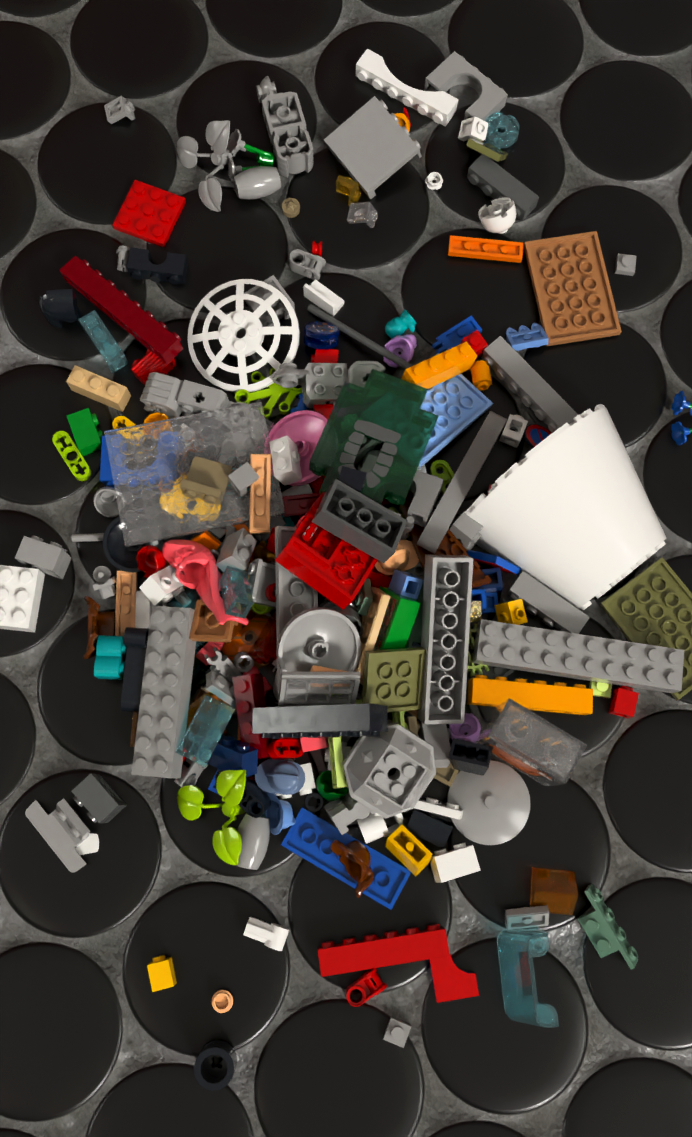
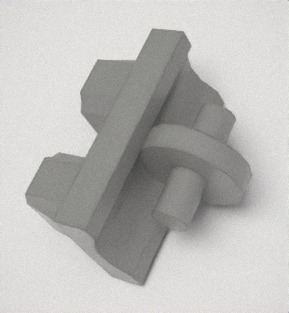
M106 566L95 568L93 578L97 582L93 584L94 591L99 589L102 599L114 596L116 594L114 586L117 579L116 575L111 577V571Z

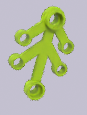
M274 368L270 369V375L276 371ZM258 371L253 372L251 375L253 383L266 378ZM255 376L261 377L259 380L254 379ZM273 383L267 387L268 389L252 393L241 389L235 393V401L241 402L240 399L245 397L246 401L244 403L249 404L250 401L270 397L266 405L260 409L261 417L269 419L272 416V409L281 395L287 392L289 394L285 401L279 404V411L283 415L288 414L290 405L296 396L302 393V387L284 388ZM282 406H287L288 409H287V410H282L281 407H282ZM268 410L269 414L264 415L263 411Z

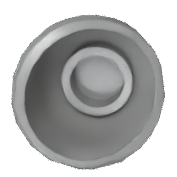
M112 486L98 489L93 497L96 510L106 517L120 515L126 506L124 494Z

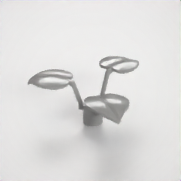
M229 120L212 121L206 127V141L211 145L213 153H197L198 143L191 136H183L177 141L178 157L184 167H195L197 157H211L212 163L218 166L205 177L206 181L199 183L198 188L203 204L216 212L221 211L222 188L217 179L210 177L220 169H224V165L228 164L229 158L233 159L232 154L227 149L230 134Z

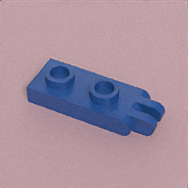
M471 315L436 338L437 342L432 347L437 349L441 346L436 351L440 354L460 345L464 337L476 330L481 334L482 328Z

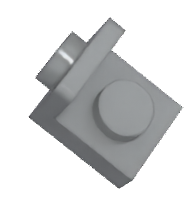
M119 96L104 105L107 121L111 124L126 116L130 120L135 119L133 104L123 96Z

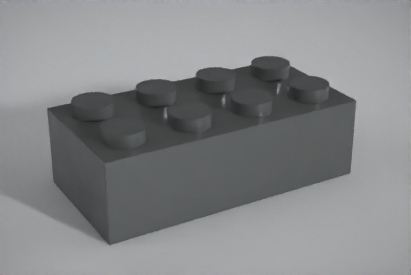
M335 479L326 490L311 522L380 562L385 563L395 553L408 521Z

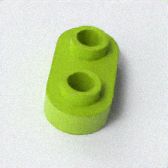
M436 460L431 465L430 474L443 479L441 493L444 495L446 486L450 484L455 474L446 461ZM441 469L443 473L438 474L436 470Z

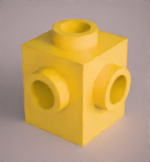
M522 599L494 605L498 622L516 625L528 622Z

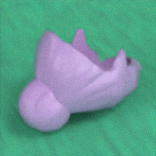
M412 334L399 335L388 341L384 348L410 362L414 349L417 346V339ZM384 357L383 361L387 363L390 367H400L399 365Z
M465 713L464 724H449L450 738L452 740L455 738L475 743L480 736L481 725L479 720L472 713Z

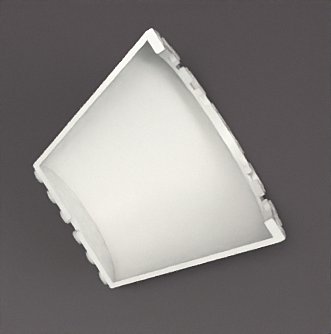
M602 404L597 405L594 412L590 408L582 414L574 417V422L570 424L565 423L525 454L526 457L519 463L516 462L491 485L487 496L484 493L481 494L465 511L470 518L483 526L479 532L481 537L476 542L478 546L491 555L498 556L520 567V574L522 571L526 572L577 609L581 608L582 611L592 604L590 600L593 597L600 598L666 544L664 542L666 535L607 408Z

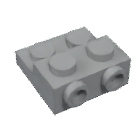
M274 275L263 281L279 290L295 310L294 302ZM256 285L244 294L254 295L265 301L273 293ZM278 299L271 306L278 319L290 318L285 305ZM245 300L253 312L260 306V304L254 301ZM266 310L259 317V320L262 322L263 327H272L274 323Z

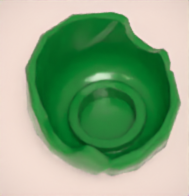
M322 771L316 779L315 785L318 793L328 801L338 800L348 792V787L333 789L331 771Z

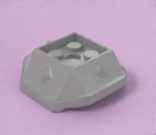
M397 722L388 724V732H380L379 737L360 736L342 762L350 797L385 819L413 809L436 775L433 746ZM391 768H397L394 775H388V771Z

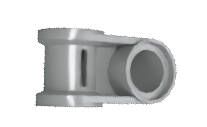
M295 249L290 253L289 267L292 272L312 280L320 279L321 269L326 264L324 258L300 249ZM295 260H300V261H302V262L296 263V262H294V261H295Z

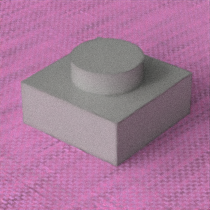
M618 253L616 256L615 274L633 276L636 267V256Z
M390 1017L383 1040L404 1048L412 1026L394 1017Z

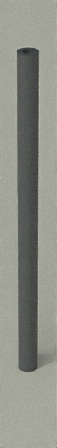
M310 304L307 310L400 367L407 369L413 366L411 363L314 305Z

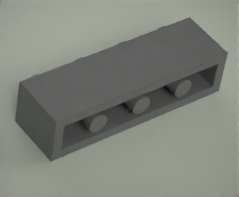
M481 154L468 169L467 179H469L471 184L478 186L484 194L493 199L508 197L511 199V202L514 201L517 213L516 218L521 221L536 207L539 196L489 157Z

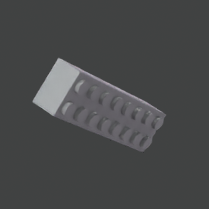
M425 555L421 647L426 649L422 705L421 709L417 710V718L423 724H464L473 558L466 555Z
M151 607L132 775L181 778L196 641L189 639L195 612L192 608Z

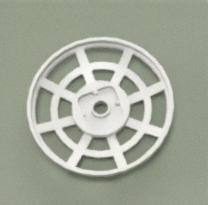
M238 279L219 285L200 301L191 317L187 340L192 361L205 379L226 391L236 393L238 390L244 389L248 392H254L274 383L273 377L281 364L273 355L279 346L281 334H292L290 350L283 363L293 362L299 346L300 330L295 310L279 290L262 281ZM244 284L261 286L273 294L264 301L257 296L244 294ZM236 285V295L224 298L216 305L209 300L222 289ZM278 299L283 302L288 310L292 326H280L278 316L271 307ZM244 300L254 301L260 304V306L252 313L244 310ZM236 301V311L226 315L220 310L227 303ZM205 306L210 312L205 319L203 331L200 334L192 335L197 315L201 308ZM266 310L274 323L272 327H263L262 322L259 320V317ZM215 315L221 320L218 331L208 332L210 322ZM240 329L246 330L243 338H237V332ZM264 335H274L271 348L267 352L261 346ZM219 339L222 349L216 356L213 354L208 340ZM203 341L205 351L212 360L206 371L196 357L193 343ZM255 352L262 357L255 364L246 366L245 357ZM228 353L238 357V367L224 364L222 360ZM267 362L276 370L264 380L248 385L247 373L258 370ZM217 367L227 372L239 374L240 385L223 383L212 377V374Z

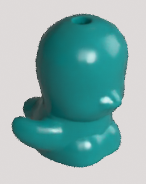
M404 309L399 317H394L386 324L385 332L390 338L402 336L407 329L414 332L417 323Z

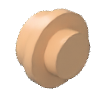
M224 989L218 990L212 997V1007L219 1013H225L231 1009L233 1005L232 994Z

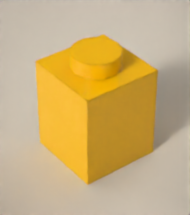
M160 955L152 958L153 962L147 965L152 992L174 987L177 981L172 957L165 958V955Z

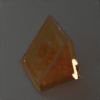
M532 867L530 907L548 905L549 913L573 915L578 898L575 872Z

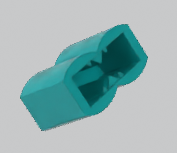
M98 636L94 663V676L96 678L123 680L127 652L123 636Z

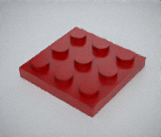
M134 180L112 226L117 231L164 248L186 203V199Z

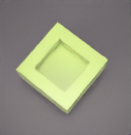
M590 681L589 689H593V696L611 698L612 684Z

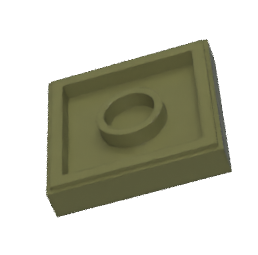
M469 138L466 144L468 147L497 162L505 160L508 155L507 152L476 138Z

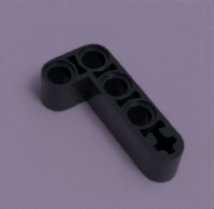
M125 628L124 645L127 647L121 695V711L139 712L149 629Z

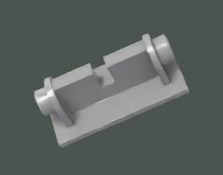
M198 746L196 749L193 748L186 759V762L191 764L189 768L182 765L181 778L174 780L181 787L195 785L202 771L209 765L199 760Z

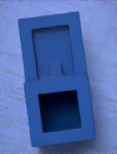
M485 589L472 590L470 616L496 614L494 605H498L497 592L485 593Z

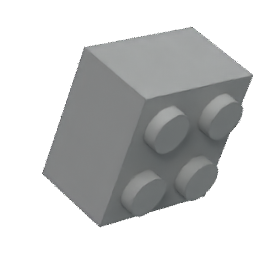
M34 535L31 538L23 537L15 559L25 567L39 569L45 574L60 579L64 578L71 561V557L67 554V550L62 548V545L52 541L50 544L45 543L42 538Z

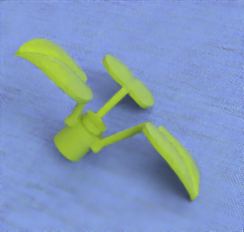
M226 770L217 777L216 789L225 803L202 804L204 794L200 788L194 785L184 786L177 793L179 810L187 820L198 819L201 815V808L222 807L223 814L230 817L222 825V830L214 832L213 848L221 860L231 865L239 864L242 840L235 828H227V826L232 821L237 820V815L245 813L238 804L241 802L245 790L246 770Z

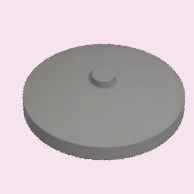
M324 607L307 609L294 616L283 628L277 643L278 664L281 671L309 672L313 665L354 672L361 655L359 633L354 624L336 610ZM292 683L295 686H306V683Z
M490 760L489 768L484 775L459 771L451 787L448 789L447 802L457 804L459 809L464 810L462 819L459 820L451 817L450 819L455 828L464 837L475 843L483 845L505 843L514 838L523 829L530 813L528 788L522 777L513 768L504 763Z

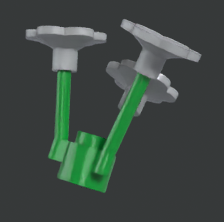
M238 129L231 133L228 149L229 153L233 154V157H235L239 150L249 151L257 154V163L260 166H273L274 153L246 144L245 141L241 140V133ZM229 158V178L233 182L235 174L258 166H235L232 158Z

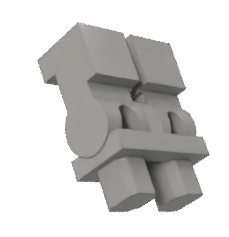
M349 792L345 795V798L331 801L323 806L341 835L349 831L347 825L356 819H364L370 813L372 815L376 813L350 797Z

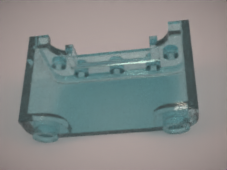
M539 927L501 931L497 937L505 1013L513 1021L544 1028L559 1027L556 1009L550 1004L539 1003L533 964V957L543 956L549 949L548 932Z

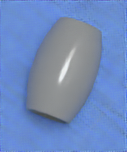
M258 166L242 171L233 177L235 192L239 199L263 198L281 188L280 176L276 167Z
M246 813L237 830L241 836L242 849L239 856V864L236 866L257 870L265 857L269 844V818L263 816L254 818Z

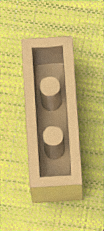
M76 365L66 381L72 391L121 412L124 411L131 397L127 387Z

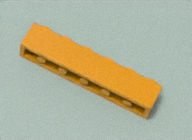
M475 675V678L468 680L467 704L589 715L593 714V689H587L586 685L582 684L566 687V683L561 682L547 685V681L527 683V679H515L513 682L507 681L506 677H495V680L487 679L486 675Z

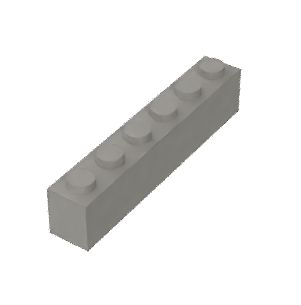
M501 336L484 349L481 357L482 360L487 362V365L495 371L496 376L500 380H504L508 384L509 389L521 398L525 406L530 407L535 412L539 420H543L548 425V429L552 433L565 423L570 424L575 421L573 418L578 414Z

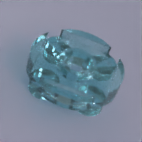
M498 112L487 118L488 129L485 138L487 143L501 149L510 147L517 141L520 126L515 117L510 114L506 116L502 112ZM498 128L501 130L505 129L504 133L498 132Z

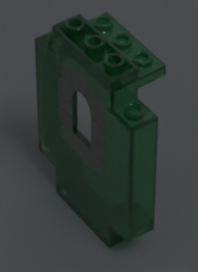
M374 369L371 370L364 388L345 381L309 463L310 471L315 475L325 476L320 487L319 496L322 492H326L335 479H339L342 466L356 469L354 461L364 438L368 437L384 444L374 468L366 474L365 483L360 493L380 505L383 504L384 499H387L392 504L404 506L438 420V415L421 409L428 389Z

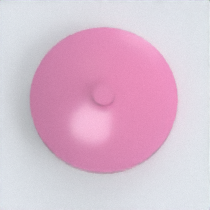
M309 410L293 412L282 418L273 426L265 440L263 454H271L269 441L288 436L297 444L302 480L288 484L291 486L305 485L320 478L333 463L338 448L337 433L333 425L320 413ZM271 458V475L274 477L273 465H272V458Z

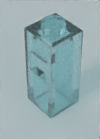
M227 566L219 581L225 614L245 618L254 603L247 572Z

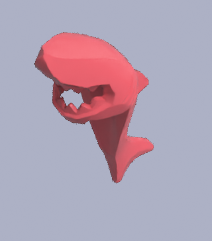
M169 540L163 544V556L176 569V578L184 586L196 589L202 601L212 611L219 624L224 625L225 622L230 620L245 625L248 624V619L243 614L229 606L220 597L219 591H233L235 586L218 571L216 559L207 547L191 540Z

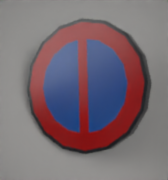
M530 424L524 430V439L533 449L552 432L541 425Z

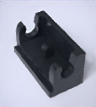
M413 808L406 828L413 835L444 849L453 824L427 811Z

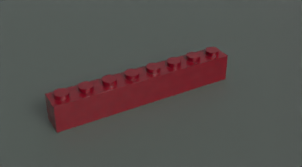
M74 256L59 270L68 284L164 363L168 364L183 350L180 343L181 338L175 332H169L163 322H157L148 310H142L137 301H131L123 290H117L111 280L108 279L106 281L97 269H91L90 264L85 259L80 260L77 256Z

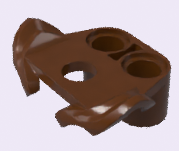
M84 596L88 605V645L83 659H90L96 655L99 635L115 636V611L99 612L100 605L92 598Z

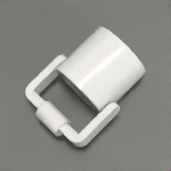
M370 813L364 819H356L366 844L381 837L391 835L401 824L403 825L402 821L404 818L402 813L394 816L398 824L388 828L384 818L377 813L373 815Z

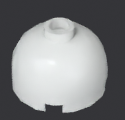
M510 198L494 199L491 201L492 205L487 207L485 204L482 206L478 216L487 231L502 234L507 232L514 224L517 213L514 201L511 202Z

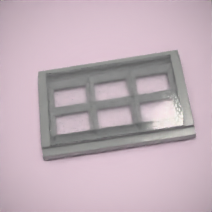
M282 671L278 707L355 704L360 683V672Z

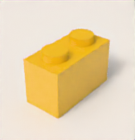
M402 824L387 838L385 847L415 877L430 863L433 854Z

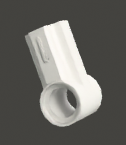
M250 916L243 935L263 942L269 948L282 951L289 929L279 924H269Z

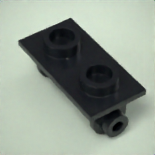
M201 661L193 669L189 704L191 701L194 702V699L201 691V686L204 687L206 685V674L211 671Z

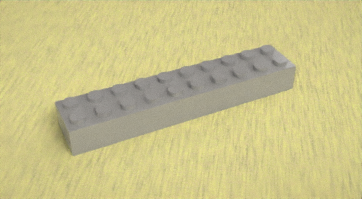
M481 619L476 626L472 663L676 693L682 691L684 650Z

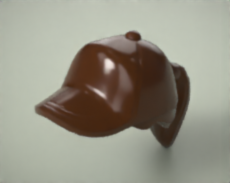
M334 840L331 843V850L339 856L340 862L345 865L350 877L357 881L355 894L357 898H360L363 891L371 885L374 879V873L370 868V853L366 846L357 840L351 841L346 845L338 840Z

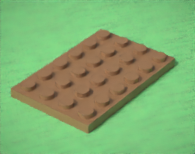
M597 231L533 240L524 243L541 324L549 338L548 345L546 346L620 335L622 331Z

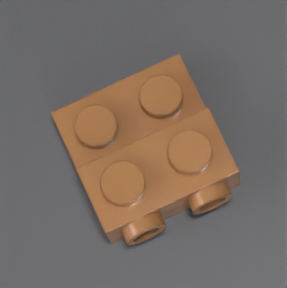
M224 598V601L229 606L240 612L241 606L235 599ZM197 600L189 639L200 642H231L234 625L238 626V622L230 620L225 622L224 625L219 624L202 600Z

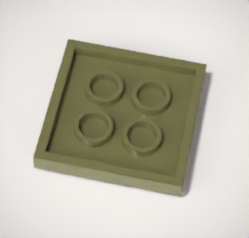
M415 647L365 651L362 704L387 706V713L421 709L426 649Z

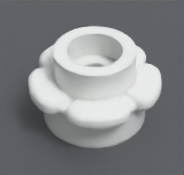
M431 172L426 177L425 183L429 189L438 190L442 187L443 178L438 172Z

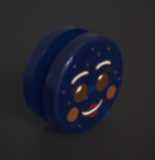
M312 322L305 325L304 344L308 347L326 350L338 346L339 328L336 325L326 322Z

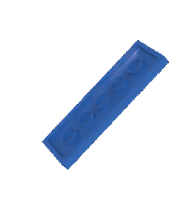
M301 808L295 819L296 823L291 826L281 845L355 889L357 881L350 877L345 865L340 862L339 856L332 852L331 843L334 840H338L346 845L357 839L347 833L341 835L335 826ZM362 843L370 853V868L374 873L373 882L363 891V894L392 910L411 872Z

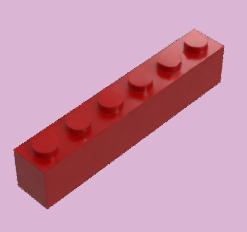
M440 924L427 925L425 930H419L418 927L408 928L406 933L398 934L397 931L385 932V936L377 937L376 934L365 935L364 940L358 941L355 940V937L346 938L340 944H334V941H327L321 943L322 946L317 949L321 977L450 956L446 929L440 927Z

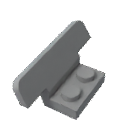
M64 798L57 803L56 809L49 815L35 800L26 809V817L66 868L72 873L79 871L86 865V862L75 848L89 836L90 830Z

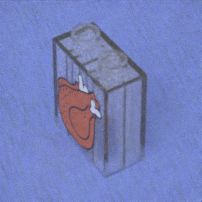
M510 698L492 710L480 731L479 738L475 742L493 747L492 754L544 786L566 784L587 744Z

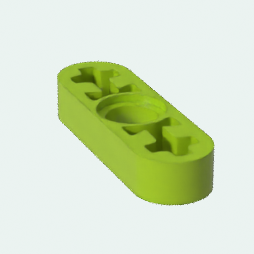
M56 432L52 438L53 444L77 480H88L91 477L92 471L67 432ZM61 437L64 438L68 447L64 448L59 440ZM69 452H76V459L72 461L67 459ZM77 464H80V466L84 470V475H81L79 473V470L76 467Z

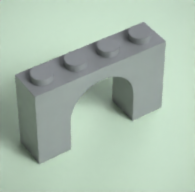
M455 51L425 79V91L447 92L456 85H467L476 90L479 98L465 111L464 120L475 116L489 122L505 106L508 95L502 88L494 84L489 77L483 75L475 66H472L463 56Z
M368 454L360 471L367 473L372 471L380 479V483L370 488L367 485V479H365V485L360 493L373 500L376 491L385 484L399 483L408 487L413 493L414 498L408 509L407 517H413L414 524L426 527L440 495L443 479L403 466L397 462H392V465L388 467L376 462L378 456ZM375 463L389 468L385 477H380L372 470Z

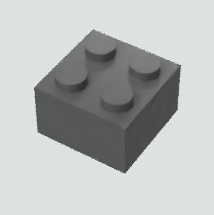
M89 774L71 791L75 795L73 797L74 801L80 807L84 805L89 811L87 813L88 817L94 823L97 821L98 823H108L127 806L99 774Z

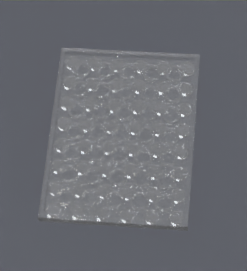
M262 402L104 431L126 547L250 522V486L247 487V493L240 497L228 482L222 504L219 505L216 503L209 504L199 498L193 499L184 496L181 492L180 484L182 479L186 480L194 457H201L232 467V472H234L246 462L251 464V454H271L270 439ZM271 458L270 518L283 516L286 512L279 480L274 477Z

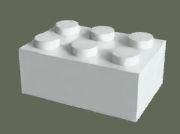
M0 565V629L35 632L45 577L42 571L34 568Z

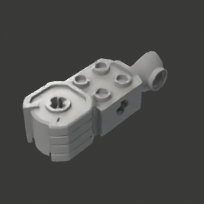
M266 76L260 85L256 86L259 103H262L263 117L271 145H273L278 172L287 178L289 173L297 174L304 170L309 173L313 167V146L309 132L306 130V122L298 95L294 92L277 93L274 81L270 82L269 76Z
M356 361L349 369H347V363H308L305 369H297V365L294 363H283L279 366V370L273 377V382L284 388L301 385L303 402L307 408H314V405L333 404V408H345L346 405L357 406L370 402L373 405L387 391L384 388L385 377L383 374L386 368L378 361Z
M158 372L149 373L140 401L145 404L144 410L150 413H164L169 419H178L181 412L189 420H200L201 416L224 422V425L234 432L249 429L255 417L253 409L248 404L229 401L227 394L220 389L188 380H179L176 377ZM237 416L244 417L241 421L234 420Z

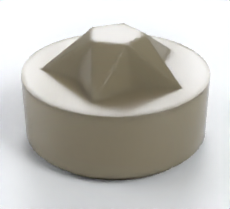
M294 198L285 199L282 203L283 214L289 218L296 217L300 213V203Z

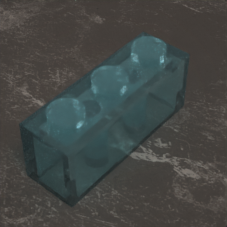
M95 310L78 319L83 330L112 373L129 364L124 353Z
M205 695L176 753L206 767L235 709Z

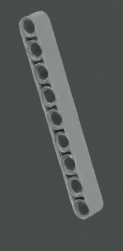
M492 411L489 412L416 545L434 554L436 553L508 419Z

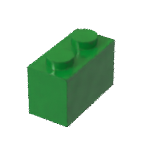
M86 408L66 415L76 445L82 456L101 450L102 436L104 434L102 430L98 431L97 425L100 423L96 413L92 414L90 409Z

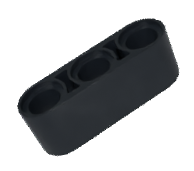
M220 770V771L217 772L216 777H215V780H216V781H217V777L219 776V774H220L221 772H223L222 770ZM246 777V794H243L242 800L238 805L251 817L258 818L270 808L271 800L249 777ZM256 802L261 805L262 809L257 807Z

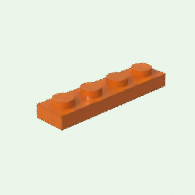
M450 235L448 256L521 263L523 242Z

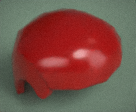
M147 545L137 552L138 570L145 572L144 577L148 578L150 575L164 569L166 560L162 551L157 547Z

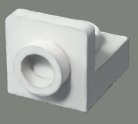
M475 116L461 121L458 139L466 141L469 138H476L484 141L488 122Z

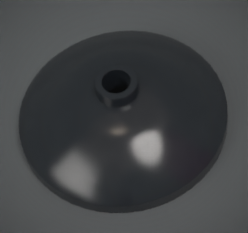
M127 513L117 517L108 525L103 536V550L109 562L119 570L129 573L142 572V570H138L136 560L137 552L142 547L153 545L162 551L164 544L162 532L156 522L148 516L139 513ZM137 541L139 543L138 547L132 548V543Z

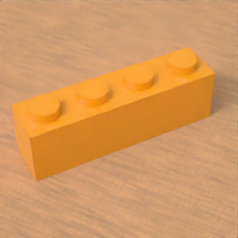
M466 341L405 369L400 384L408 395L412 397L470 370L477 358V354Z

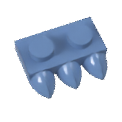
M537 323L531 325V330L524 325L519 327V332L510 327L506 330V341L515 351L548 345L549 338L543 327Z

